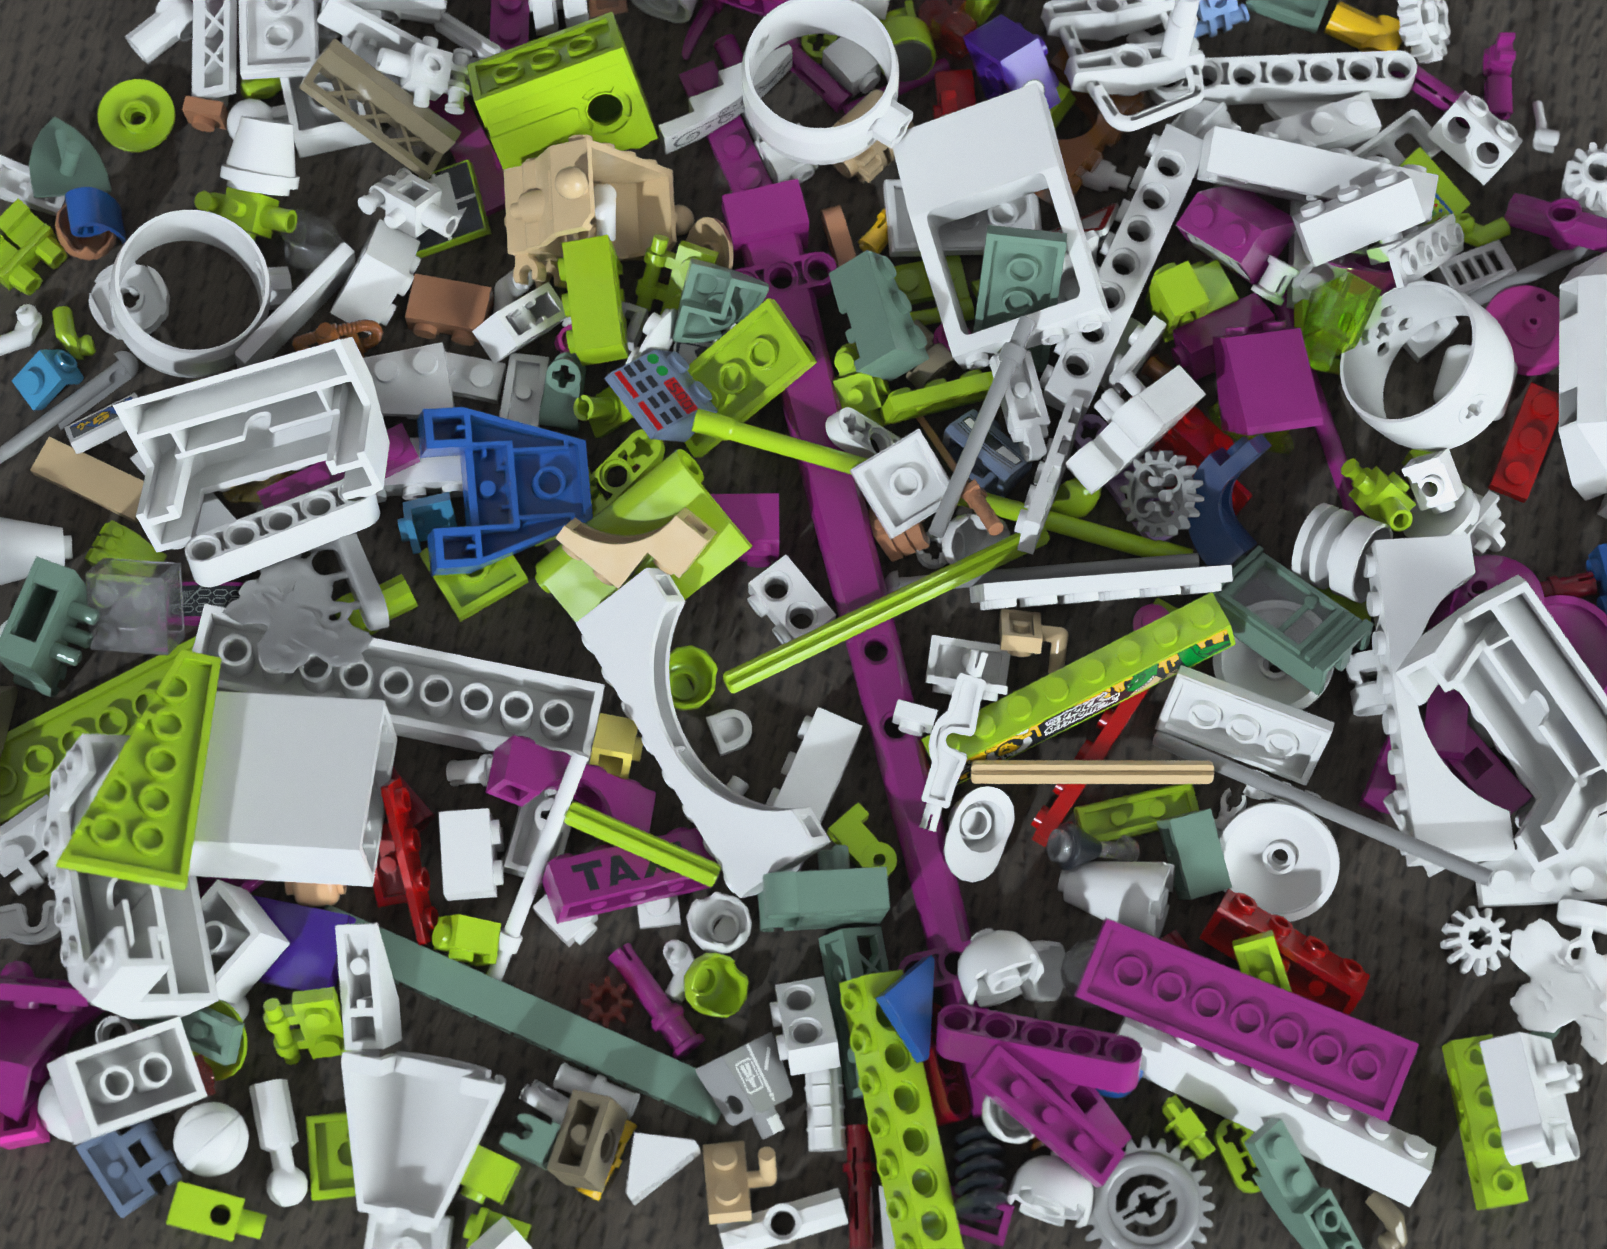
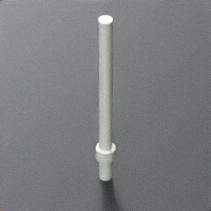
M574 750L506 926L500 930L496 964L490 965L487 972L488 976L502 981L512 954L518 952L523 939L520 932L589 758L583 752Z

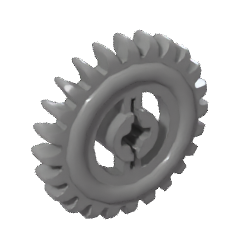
M1147 1136L1142 1137L1140 1148H1137L1132 1139H1130L1125 1145L1126 1154L1104 1186L1096 1188L1092 1185L1093 1201L1087 1225H1093L1094 1229L1085 1237V1240L1100 1239L1102 1242L1098 1249H1194L1191 1244L1192 1241L1201 1244L1206 1243L1207 1239L1199 1231V1228H1210L1213 1226V1222L1204 1217L1203 1212L1215 1209L1214 1204L1203 1201V1196L1212 1192V1187L1199 1186L1198 1183L1206 1175V1172L1201 1170L1192 1173L1190 1169L1195 1162V1157L1191 1156L1181 1161L1179 1158L1182 1149L1179 1145L1168 1153L1166 1152V1141L1163 1138L1159 1140L1155 1149L1151 1147ZM1140 1174L1153 1175L1167 1184L1159 1190L1152 1186H1142L1135 1189L1127 1196L1124 1210L1119 1213L1116 1212V1196L1121 1185L1129 1178ZM1167 1191L1170 1193L1154 1203L1155 1206L1150 1209L1151 1217L1146 1212H1143L1141 1214L1136 1213L1123 1220L1122 1217L1135 1210V1207L1140 1203L1139 1195L1143 1200L1150 1198L1153 1200ZM1175 1198L1176 1215L1171 1226L1162 1234L1153 1237L1138 1236L1125 1228L1131 1222L1137 1226H1148L1157 1222L1163 1217L1166 1210V1202Z

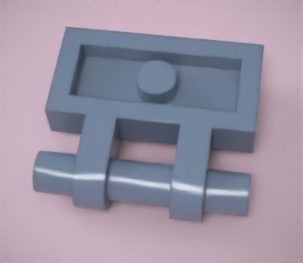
M151 1119L130 1125L131 1130L122 1136L116 1130L87 1140L75 1147L121 1218L126 1217L159 1194L150 1181L156 1175L161 1174L168 1186L177 1183L183 1178L175 1165L177 1162L176 1157L171 1150L166 1151L155 1134L157 1128ZM138 1143L142 1144L151 1158V1161L142 1167L130 1150V1148Z

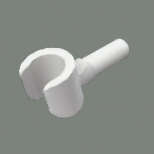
M1542 101L1533 102V110L1536 120V131L1533 146L1536 150L1553 153L1554 146L1559 141V131L1546 129L1547 122Z

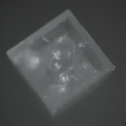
M103 558L86 572L88 606L100 612L98 622L94 625L89 624V631L93 634L91 650L169 655L185 639L181 563Z

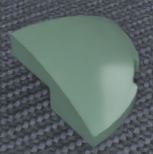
M691 258L678 307L672 341L703 343L721 338L722 330L737 322L739 323L763 303L769 289V284L732 269Z

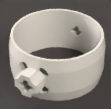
M789 0L770 11L753 31L742 61L743 102L755 130L773 150L797 162L812 165H829L844 162L860 155L877 140L892 148L902 139L913 119V111L897 102L899 64L896 50L883 24L868 9L852 0ZM830 34L849 39L872 54L882 67L888 85L879 101L860 118L836 127L810 128L791 123L771 111L760 99L752 84L754 76L764 59L781 44L804 35Z
M178 210L164 213L140 226L120 249L113 265L111 282L108 283L111 316L119 335L127 347L148 366L168 375L185 378L210 376L235 365V351L268 318L269 310H276L292 294L291 276L288 266L268 268L260 249L241 227L220 215L200 210ZM197 241L213 245L233 256L247 270L258 293L260 310L254 321L242 334L223 345L202 350H188L169 346L144 332L132 319L123 303L120 285L131 265L147 251L169 242Z
M1417 281L1407 283V287L1393 288L1372 302L1364 301L1354 313L1356 315L1355 323L1346 338L1341 354L1340 377L1344 393L1358 415L1374 429L1397 444L1415 450L1435 452L1446 448L1452 449L1468 442L1481 433L1498 415L1509 395L1513 382V350L1507 335L1498 321L1467 294L1438 282ZM1452 316H1469L1472 325L1471 351L1466 367L1453 388L1435 405L1419 414L1401 419H1387L1383 404L1384 383L1389 367L1398 351L1415 333L1435 321ZM1404 318H1408L1404 326H1399ZM1385 342V348L1377 352L1378 347ZM1471 403L1478 406L1473 412L1467 410Z

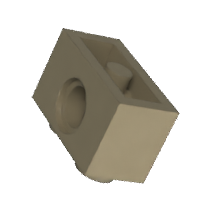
M573 1089L547 1170L565 1185L603 1193L628 1113L610 1096Z

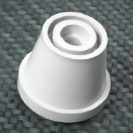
M241 116L227 162L221 165L220 177L227 179V186L249 192L278 196H289L290 189H298L300 177L296 176L294 124L265 118Z

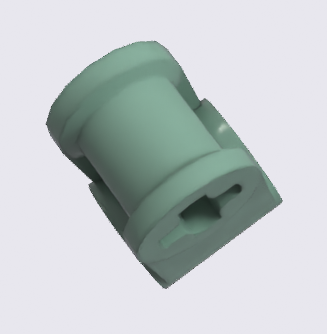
M570 351L560 353L549 365L540 404L539 425L579 431L581 423L578 422L573 407L575 400L581 398V395L584 393L587 370L586 366H582L576 353L571 354ZM563 365L569 366L568 371L573 374L570 380L564 379V372L559 371Z

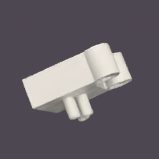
M1180 365L1147 388L1131 371H1128L1120 378L1119 382L1133 396L1130 400L1125 402L1113 388H1109L1101 395V399L1095 403L1094 408L1109 425L1093 441L1084 445L1065 463V466L1091 495L1133 464L1134 459H1139L1145 455L1206 395Z
M1517 1032L1481 1041V1051L1501 1129L1502 1145L1510 1164L1514 1166L1532 1161L1536 1168L1578 1159L1580 1156L1579 1144L1572 1126L1565 1094L1579 1090L1578 1080H1581L1583 1077L1581 1067L1578 1064L1568 1065L1565 1061L1556 1062L1552 1041L1548 1038Z

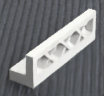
M193 0L192 97L224 102L225 107H228V95L236 94L237 0Z

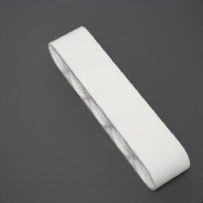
M344 479L201 533L191 538L185 547V554L193 578L198 585L203 587L218 586L339 539L342 536L370 527L376 523L380 516L376 494L345 500L342 495Z

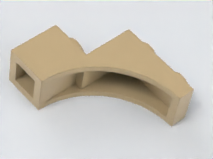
M685 507L669 523L644 534H609L596 530L574 518L562 528L556 539L562 543V549L570 557L579 561L583 560L592 567L594 575L601 582L609 586L614 585L619 589L631 578L648 554L654 558V564L661 571L669 575L674 574L680 578L690 568L717 532Z

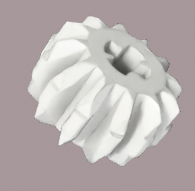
M1475 906L1467 907L1465 915L1456 911L1451 915L1453 924H1445L1442 927V932L1451 938L1443 940L1440 943V947L1442 949L1453 948L1454 953L1448 956L1446 961L1452 964L1458 959L1462 960L1460 965V973L1462 974L1469 972L1472 965L1477 976L1486 974L1487 967L1496 971L1501 967L1499 958H1506L1510 955V950L1502 945V943L1510 941L1512 935L1507 932L1500 933L1499 928L1505 924V919L1499 918L1494 922L1490 921L1492 916V909L1490 908L1484 909L1480 916ZM1475 932L1482 937L1479 939V942L1484 941V944L1478 949L1471 945L1474 940L1468 939Z

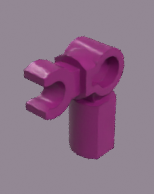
M1499 32L1496 44L1486 48L1483 55V75L1487 77L1484 83L1485 103L1489 111L1499 120H1507L1513 113L1512 77L1509 76L1516 57V51L1512 47L1516 34L1510 32Z

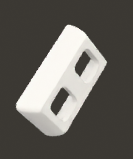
M1412 109L1378 133L1376 137L1371 138L1353 151V156L1367 159L1369 156L1380 154L1390 160V165L1398 166L1405 158L1395 147L1394 143L1407 133L1414 136L1430 158L1438 154L1442 149L1426 136L1432 129L1431 126L1417 110Z

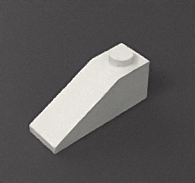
M378 923L336 925L345 1050L385 1049L401 1041L402 1032L399 997Z

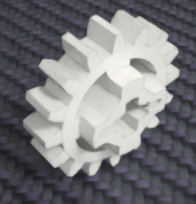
M1397 0L1399 3L1397 13L1400 19L1399 34L1406 47L1411 46V55L1418 58V63L1425 62L1426 64L1442 60L1443 55L1448 53L1445 45L1450 44L1448 37L1451 33L1448 25L1447 14L1449 10L1444 0Z

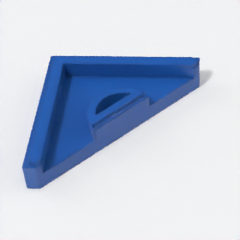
M932 955L923 957L876 997L879 1005L916 1063L927 1060L930 1053L935 963Z

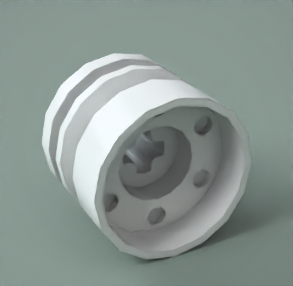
M1323 502L1311 511L1299 531L1292 555V572L1314 587L1323 590L1330 587L1333 594L1363 603L1367 600V594L1371 591L1369 578H1365L1362 573V555L1365 554V551L1375 540L1393 539L1392 529L1385 523L1362 515L1355 518L1353 512L1339 509Z

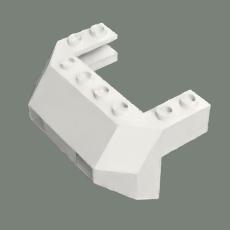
M1607 252L1573 267L1560 284L1559 435L1572 486L1585 501L1607 493Z
M353 337L336 340L113 405L147 467L136 517L157 553L169 549L184 548L187 542L196 536L205 494L216 491H228L237 485L255 480L264 481L273 475L290 470H303L311 464L325 460L332 475L345 471L342 490L345 500L358 496L367 497L383 490L390 442L372 376Z
M1516 575L1476 596L1422 635L1395 673L1403 690L1413 697L1418 706L1426 703L1438 683L1445 693L1455 689L1464 697L1470 706L1475 720L1483 724L1493 738L1497 751L1507 758L1515 769L1519 782L1529 789L1536 799L1515 835L1514 841L1521 856L1528 860L1536 872L1578 854L1599 814L1607 811V695L1527 581Z
M82 734L71 750H68L57 769L52 772L46 824L42 835L43 848L49 853L50 860L48 882L50 888L55 891L57 903L54 919L56 926L61 928L63 940L60 952L61 962L63 966H67L69 982L93 1005L130 1020L184 1017L219 1001L197 877L189 876L188 884L183 891L55 867L59 856L71 839L76 827L85 815L97 791L130 735Z

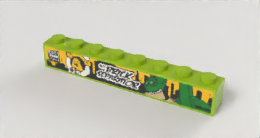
M1211 592L980 709L976 730L972 736L950 733L946 737L948 747L957 749L959 752H964L967 755L966 763L956 785L971 778V764L973 761L1008 760L1176 675L1181 665L1190 668L1236 645L1231 624L1214 594ZM931 734L921 739L929 756Z

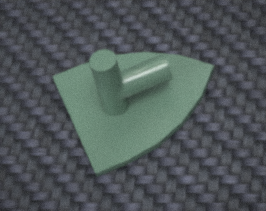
M54 116L40 131L32 146L29 173L34 198L65 196L68 191L79 187H94L106 193L111 192L108 174L101 157L94 147L75 128Z

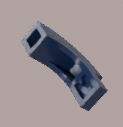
M1262 434L1251 440L1244 436L1227 451L1222 447L1209 454L1193 476V480H1203V485L1196 488V494L1203 496L1204 501L1195 502L1194 508L1199 511L1200 515L1199 517L1187 518L1191 526L1188 530L1197 552L1208 567L1233 566L1240 556L1247 554L1258 544L1237 519L1232 504V492L1240 474L1272 446Z

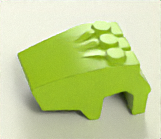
M112 520L109 523H105L99 533L101 536H97L92 544L93 549H89L84 559L95 569L98 568L106 572L119 582L148 589L167 555L163 552L157 553L153 545L133 530Z

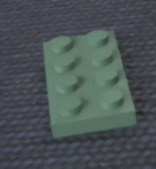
M987 225L973 333L1057 305L1067 245V233ZM1040 344L1027 349V351H1031L1036 372H1044L1048 364L1051 345Z

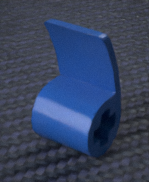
M79 187L65 194L72 235L92 237L109 230L121 240L122 244L126 242L121 207L112 196L94 187Z

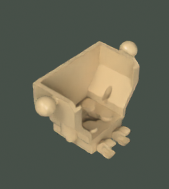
M590 135L569 137V142L549 146L540 156L525 160L521 166L504 169L506 206L504 223L507 228L508 254L515 256V267L513 270L515 283L528 285V273L532 270V280H535L537 288L547 282L550 283L553 276L554 286L567 288V282L561 281L557 259L563 257L562 243L597 237L594 186L597 184H609L616 190V240L611 242L620 261L644 260L646 249L651 247L655 234L664 235L669 238L666 250L671 251L677 242L676 236L687 234L694 225V216L691 210L684 205H674L673 170L658 165L654 159L636 157L635 152L615 149L614 144L596 142Z

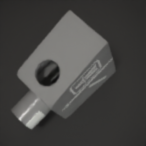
M772 1032L695 1069L728 1124L734 1126L752 1118L762 1140L785 1129L774 1106L792 1097L793 1091L782 1060L780 1061L778 1048Z

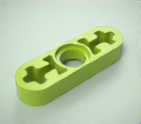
M643 429L637 430L589 476L591 499L600 492L594 487L598 481L603 489L612 494L608 500L603 494L595 500L594 504L597 510L593 513V517L648 474L662 460L665 452L662 440L650 439ZM641 440L646 443L653 440L654 442L650 446L654 451L650 457L645 454L640 455L634 461L640 466L635 472L632 465L622 459V457L627 453L633 459L640 452L637 444ZM615 466L625 467L628 473L627 481L620 487H611L607 482V473Z

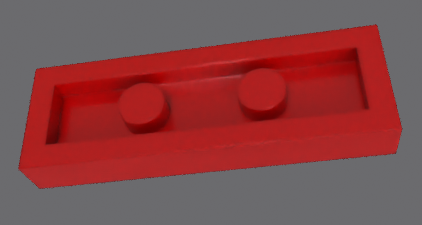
M1534 383L1529 384L1488 489L1522 503L1527 501L1559 420L1558 393Z

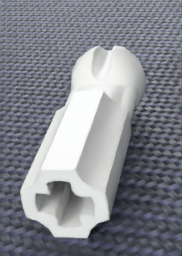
M276 1079L254 1084L249 1089L260 1149L270 1152L273 1172L267 1180L266 1191L269 1198L277 1205L282 1207L293 1206L300 1203L308 1191V1180L305 1173L294 1165L291 1148L299 1140L287 1079Z

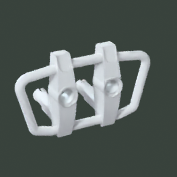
M1051 0L1045 3L1041 20L1045 24L1048 31L1047 34L1061 37L1070 57L1064 74L1069 80L1071 90L1089 93L1105 120L1113 128L1121 131H1135L1195 107L1204 98V84L1201 71L1205 56L1201 50H1198L1199 43L1194 38L1198 22L1196 14L1200 0ZM1160 23L1165 28L1163 41L1140 44L1127 43L1119 47L1086 54L1079 39L1108 41ZM1186 77L1188 79V93L1130 116L1121 114L1108 95L1121 94L1132 96L1141 91L1161 87Z

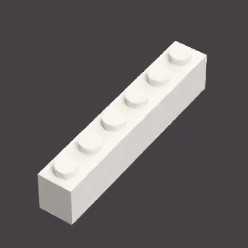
M1220 123L1218 126L1211 128L1204 136L1197 175L1198 180L1308 204L1317 200H1322L1325 203L1337 198V193L1349 186L1359 185L1361 188L1375 182L1374 177L1388 170L1403 171L1412 180L1426 220L1418 224V227L1431 221L1439 175L1426 173L1427 169L1423 166L1407 164L1399 167L1390 165V160L1384 157L1369 156L1367 159L1354 157L1352 151L1343 148H1331L1330 151L1315 148V143L1307 140H1293L1292 143L1278 140L1279 136L1271 132L1246 133L1241 131L1240 126L1231 123Z

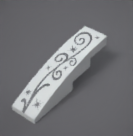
M790 44L773 50L759 66L752 84L760 98L792 68V49ZM742 62L718 71L719 87L689 98V114L659 125L660 143L665 154L705 137L746 110L742 94Z

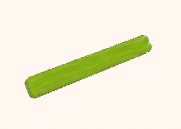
M573 802L566 813L565 823L704 885L713 886L716 882L721 868L716 862L579 802Z

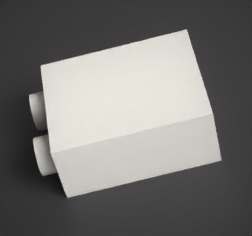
M217 691L189 876L373 887L386 811L381 794V786L391 780L397 745V736L385 700Z

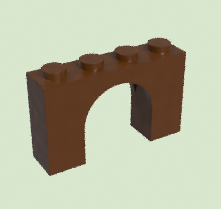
M1081 45L1085 54L1092 52L1085 46ZM1063 46L1050 61L1049 67L1056 74L1058 81L1070 89L1072 95L1076 98L1074 104L1084 112L1091 125V130L1080 137L1064 140L1057 139L1074 196L1083 182L1081 177L1086 171L1093 173L1103 159L1104 154L1102 152L1107 146L1114 148L1124 131L1115 129L1108 124L1089 93L1071 90L1069 80L1064 74L1070 57L1065 46ZM1145 91L1132 96L1108 94L1118 111L1123 115H1134L1145 108V104L1141 102ZM1049 188L1034 193L1054 206Z

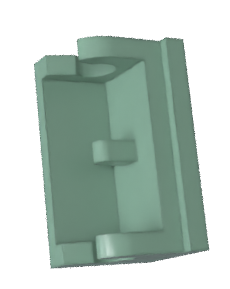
M1211 808L1200 811L1196 810L1157 821L1167 862L1175 865L1174 887L1179 900H1191L1232 888Z
M528 1114L518 1115L517 1118L523 1123V1126L533 1132H523V1137L526 1140H522L514 1134L504 1133L499 1143L506 1151L547 1170L561 1125L556 1122H552L550 1125Z

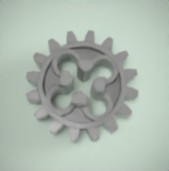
M1173 451L1146 452L1145 459L1133 460L1135 471L1124 472V476L1129 480V484L1120 486L1119 490L1127 493V499L1122 501L1120 505L1121 507H1130L1131 512L1126 519L1128 522L1139 521L1137 525L1138 532H1150L1151 537L1178 535V529H1189L1191 527L1187 519L1188 517H1199L1200 513L1194 508L1195 502L1204 501L1203 496L1196 494V488L1203 485V480H1193L1192 475L1196 472L1197 467L1184 466L1186 456L1173 455ZM1177 484V486L1174 489H1163V487H1172ZM1150 498H1159L1161 500L1146 503Z

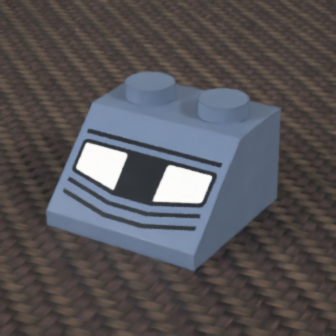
M974 408L952 422L944 431L942 443L956 463H958L979 414ZM994 419L969 478L975 479L979 486L987 493L1006 497L1031 469L1032 462L1025 461L1019 447V442L1013 443L1010 438L1002 433L1000 425Z

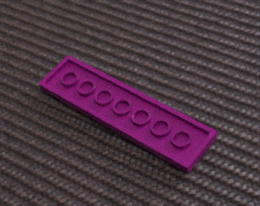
M1107 917L1104 919L1074 994L1076 997L1386 1122L1389 1121L1419 1046L1418 1043Z

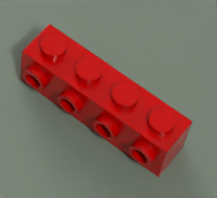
M1228 889L1210 916L1199 938L1237 961L1232 941L1273 930L1292 992L1350 1015L1363 996L1370 977L1369 974L1364 972L1363 967L1352 959H1343L1336 955L1320 939L1313 936L1307 937L1297 931L1286 918L1277 914L1271 915L1261 909L1250 896L1240 892L1235 893Z

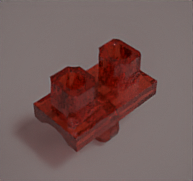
M926 0L923 2L919 10V19L925 22L931 31L935 53L939 56L946 49L959 61L962 60L968 53L963 37L974 31L977 25V21L966 13V0H953L951 6L945 0Z

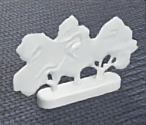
M1560 900L1556 915L1557 920L1561 924L1582 929L1581 935L1568 941L1560 937L1549 922L1540 918L1534 923L1528 924L1524 931L1518 929L1513 931L1510 958L1531 980L1530 983L1523 984L1519 988L1516 995L1511 999L1510 1004L1518 1014V1021L1521 1026L1530 1031L1554 1033L1559 1027L1573 1020L1576 1021L1580 1026L1581 1045L1593 1058L1603 1065L1607 1062V954L1602 956L1596 953L1591 936L1592 932L1607 935V906L1579 900ZM1574 948H1581L1579 958L1573 960L1571 958V951Z

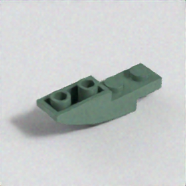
M1270 1118L1244 1144L1258 1168V1171L1252 1177L1274 1212L1303 1249H1363L1331 1189L1318 1186L1283 1120L1280 1118Z

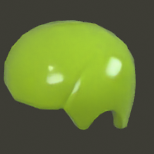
M1077 478L1068 480L1060 485L1050 511L1075 518L1086 516L1096 505L1101 495L1102 487L1091 495Z
M690 645L677 647L670 652V688L674 708L686 711L700 708L711 698L715 691L718 669L716 663L705 650ZM687 678L692 681L694 689H692Z
M704 953L691 963L684 974L685 998L697 1012L708 1016L728 1018L739 1012L745 1003L748 995L749 980L747 975L738 970L734 964L735 960L731 957L718 953Z

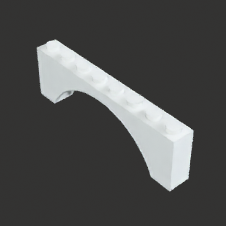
M1470 534L1375 540L1365 551V554L1362 555L1361 565L1363 576L1369 578L1371 592L1367 594V611L1370 617L1374 616L1376 631L1372 634V649L1374 655H1379L1381 671H1378L1377 687L1379 694L1385 696L1386 710L1383 711L1382 724L1384 733L1386 735L1390 734L1392 750H1389L1387 760L1390 774H1395L1397 790H1394L1393 807L1395 813L1401 816L1402 830L1400 832L1471 862L1504 860L1515 852L1510 812L1478 796L1466 787L1444 764L1424 729L1418 704L1411 695L1403 690L1395 673L1422 636L1432 613L1439 603L1451 592L1464 585L1475 574ZM1400 850L1401 855H1406L1407 866L1434 865L1431 862Z
M645 568L576 622V625L582 633L583 644L595 655L600 663L604 679L610 686L614 687L622 700L621 706L624 713L635 722L641 732L644 747L655 756L663 769L662 776L665 782L676 791L682 801V809L685 816L698 828L703 837L704 848L721 866L724 872V881L728 888L736 893L738 898L758 895L763 891L764 874L791 871L831 841L810 807L779 808L750 800L723 784L697 757L678 721L669 679V659L673 633L686 601L669 574L664 573L659 568Z

